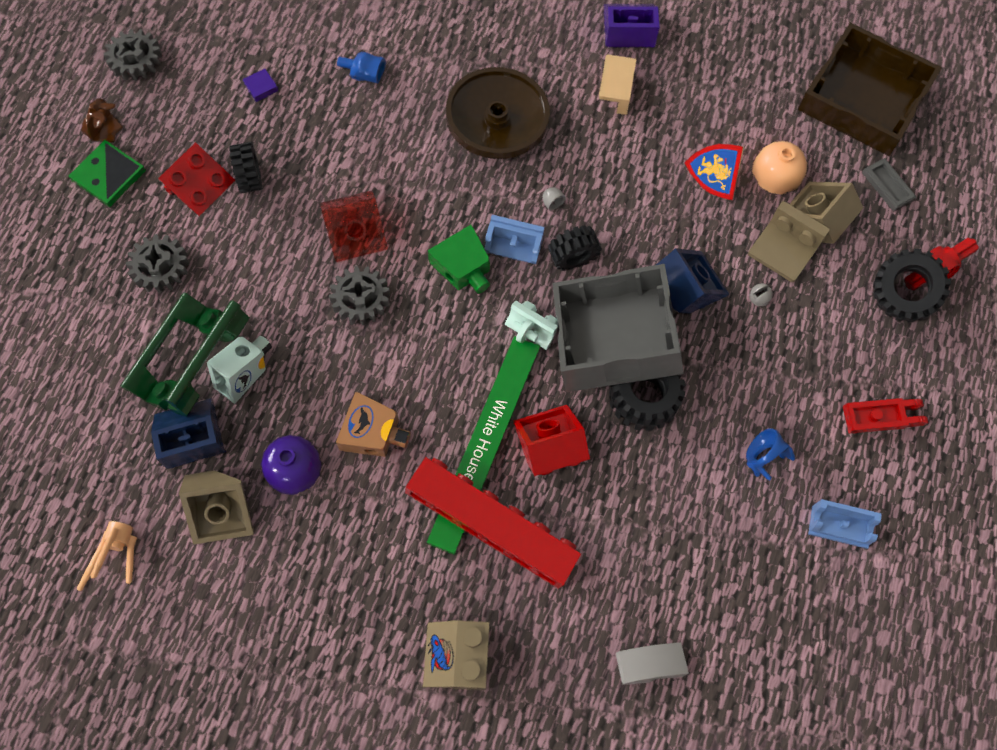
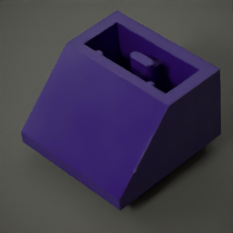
M604 4L606 47H655L660 28L658 6L654 4Z

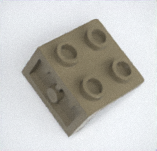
M782 201L770 223L749 250L748 256L788 281L795 282L830 229L785 201Z

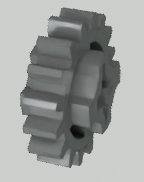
M129 29L126 35L120 31L118 39L111 37L113 44L105 45L107 52H104V57L110 71H113L116 77L122 75L126 81L130 76L133 77L134 81L138 80L139 75L148 78L147 72L155 73L154 65H161L159 58L163 57L159 43L150 32L145 35L143 29H140L137 33Z
M154 234L152 241L144 237L143 245L134 244L136 252H128L127 255L132 261L126 262V266L130 270L127 273L139 288L144 287L147 292H151L153 287H155L158 293H162L164 286L172 290V283L174 281L179 284L182 283L179 278L180 274H188L184 267L190 265L186 257L188 255L183 246L181 247L177 239L171 241L168 235H165L160 240L159 236ZM142 273L151 274V277L145 276Z
M355 266L353 273L345 269V277L342 278L338 275L335 277L338 285H330L333 294L329 295V299L333 303L334 313L339 312L342 321L349 317L351 325H354L356 320H360L361 324L365 325L367 318L375 322V314L378 313L382 316L385 314L382 306H389V298L387 297L390 296V290L387 287L386 279H380L379 271L371 274L368 266H366L364 271H360L359 267Z

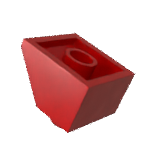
M568 405L513 421L527 464L534 476L547 475L554 470L566 466H576L590 459L585 430Z

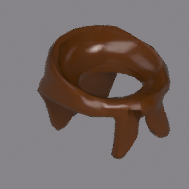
M98 98L89 105L88 114L82 123L81 131L91 141L99 142L106 140L110 143L115 142V134L123 128L122 124L110 112V109L115 108V104L107 103L104 99Z

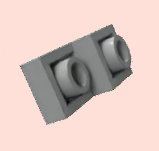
M681 642L638 647L616 653L622 685L650 683L655 679L684 677L689 674Z

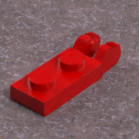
M902 398L863 401L846 403L843 406L849 434L905 429L906 427L928 424L926 416L907 417L905 411L922 408L924 406L922 399L903 400Z

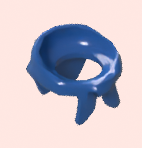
M766 429L759 433L749 445L746 453L747 466L753 470L756 477L762 474L767 480H771L772 477L763 468V465L769 463L777 456H780L782 459L787 457L794 461L795 455L793 449L784 441L778 430ZM772 448L765 456L756 460L763 450Z

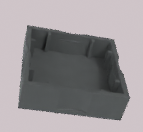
M665 264L624 270L607 276H590L553 283L555 314L559 325L558 348L560 370L566 392L684 374Z

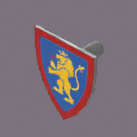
M733 144L707 146L694 153L684 163L689 173L708 193L720 198L734 200L738 176L741 171L740 166L744 146Z

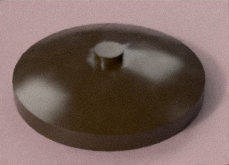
M489 67L473 71L465 75L453 86L447 98L446 121L450 133L462 147L481 157L508 159L525 154L542 140L548 128L550 107L545 92L532 78L517 70L504 67Z

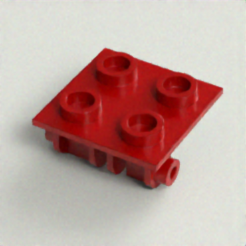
M196 142L158 178L165 185L164 189L170 195L174 193L198 216L236 181Z

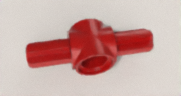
M966 238L952 248L938 246L930 252L933 253L932 257L934 259L940 258L943 261L941 264L943 268H948L949 273L947 277L949 279L959 271L961 261L975 253L979 246L974 238ZM915 272L904 279L906 287L913 291L927 283L920 274Z

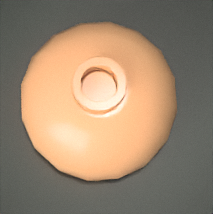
M786 141L773 142L765 146L755 158L752 173L753 176L755 175L761 188L770 193L786 194V192L796 190L802 183L807 171V161L803 151L795 144Z

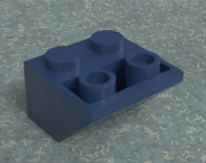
M212 398L196 402L187 417L175 414L171 410L154 414L151 434L156 459L166 469L225 453Z

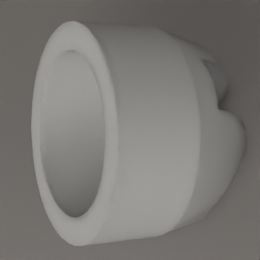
M550 187L543 192V203L550 211L561 206L566 200V196L556 187Z
M764 283L755 285L749 293L751 302L757 306H766L773 296L771 288ZM763 290L766 291V292H764L763 294H761L759 297L756 296L757 293H759V292H761V291H763Z

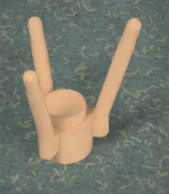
M115 521L108 523L101 543L77 586L78 591L83 590L90 576L93 579L97 577L109 550L123 551L124 546L127 547L126 583L130 584L132 582L134 546L137 537L131 535L133 531L132 526Z

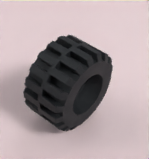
M906 249L902 250L900 254L895 253L891 255L881 265L873 283V296L878 301V307L882 308L887 316H893L896 318L895 320L900 322L902 320H907V323L915 322V320L921 321L933 315L945 303L944 301L949 296L950 290L948 289L951 285V278L948 279L947 277L949 270L947 267H942L943 261L940 258L934 259L932 257L933 253L929 251L926 254L921 253V249H914L913 252H909ZM903 272L918 273L926 280L928 292L921 300H905L895 291V278Z
M682 374L645 380L654 383L662 393V400L654 403L644 402L634 395L631 389V384L634 382L611 385L609 391L611 409L616 408L615 416L618 419L622 416L625 418L623 424L629 426L631 422L636 424L635 430L640 431L642 426H646V431H653L656 425L660 429L664 427L666 422L669 423L674 418L680 408L686 392L683 391L686 386L685 380H680Z

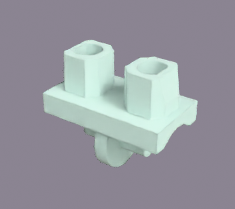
M515 301L511 305V311L505 325L518 332L516 341L519 343L529 339L547 350L551 346L558 328L557 318L552 315L542 317L537 314L536 306L529 301L522 304Z

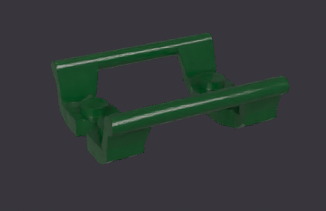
M183 292L120 387L165 411L170 409L175 414L187 417L200 396L194 390L191 382L217 342H230L237 339L250 317L233 300H230L222 312L221 310L207 308L195 298ZM180 320L198 328L206 336V339L179 380L158 382L146 368L177 321Z

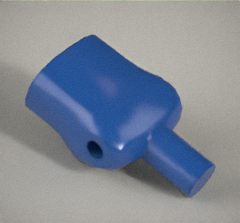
M359 52L354 59L339 56L337 66L350 69L352 79L379 83L385 70L386 60L383 57L374 56L368 52Z

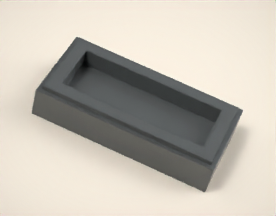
M885 158L862 171V174L893 212L917 198Z

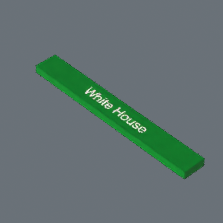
M514 336L455 474L456 476L462 474L468 477L474 483L472 486L480 491L484 486L540 350V345L526 340L523 343H519L516 341V336ZM438 514L427 544L455 555L465 530Z

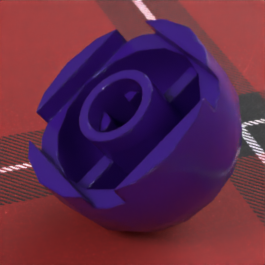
M296 435L282 436L271 442L264 451L261 461L263 476L271 488L281 494L295 495L312 487L320 476L322 466L319 452L314 445L305 438Z

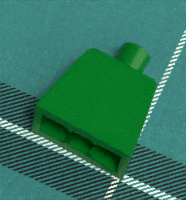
M471 224L428 250L429 263L458 291L469 284L477 294L489 288L490 282L484 275L490 271V260Z

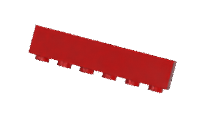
M427 457L423 459L406 485L405 494L559 589L565 584L581 556V553L575 550V544L565 538L560 540L549 534L551 530L539 522L531 523L524 518L525 514L514 506L507 508L498 502L499 498L488 490L481 492L472 486L474 483L468 477L462 474L456 476L447 470L448 466L436 458L430 460Z

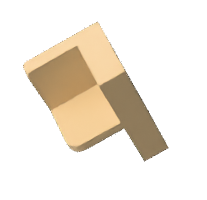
M606 55L599 99L618 102L617 113L627 115L636 59Z

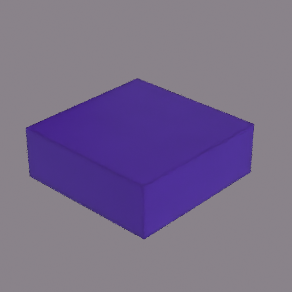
M266 69L243 79L244 85L256 102L278 92L277 85Z

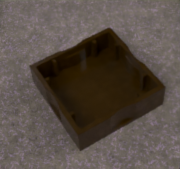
M850 22L836 43L827 63L821 67L805 92L797 110L890 156L942 67L910 51L895 47L883 38Z

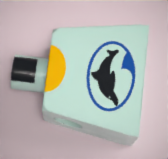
M259 336L253 343L244 337H238L207 362L213 387L235 404L266 370L264 355L272 348L270 342L263 336Z

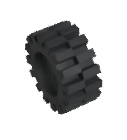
M252 142L230 145L231 165L233 166V173L240 193L262 190L260 167Z
M582 225L580 229L576 226L571 231L569 229L565 230L563 235L558 234L556 236L557 239H552L550 241L551 244L548 245L554 264L561 271H565L567 268L568 270L574 267L578 268L583 264L587 265L590 260L594 261L596 256H599L601 254L600 251H602L594 229L591 226L586 227V225Z

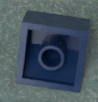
M675 248L656 264H665L672 308L679 313H693L729 295L702 251Z

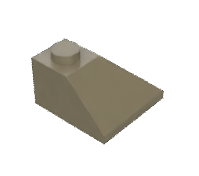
M215 470L184 475L179 495L193 545L254 535L241 480Z

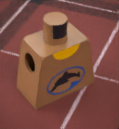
M355 392L336 444L341 451L386 457L390 444L406 448L411 432L397 428L399 418L396 411Z

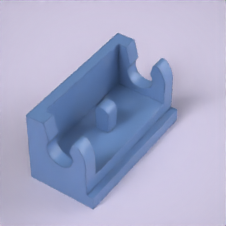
M492 215L485 238L486 244L484 249L487 253L536 264L543 242L545 227Z
M821 499L812 506L808 534L868 549L869 545L878 538V535L873 534L875 526L881 522L882 514Z

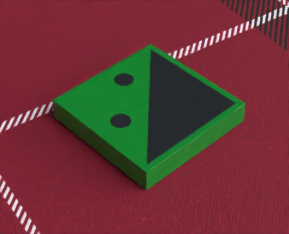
M104 140L68 177L108 207H111L146 169L136 160Z

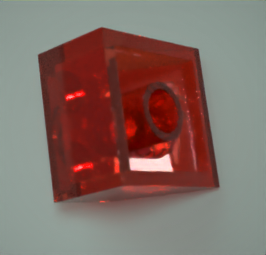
M372 190L320 203L335 262L388 249L376 198Z

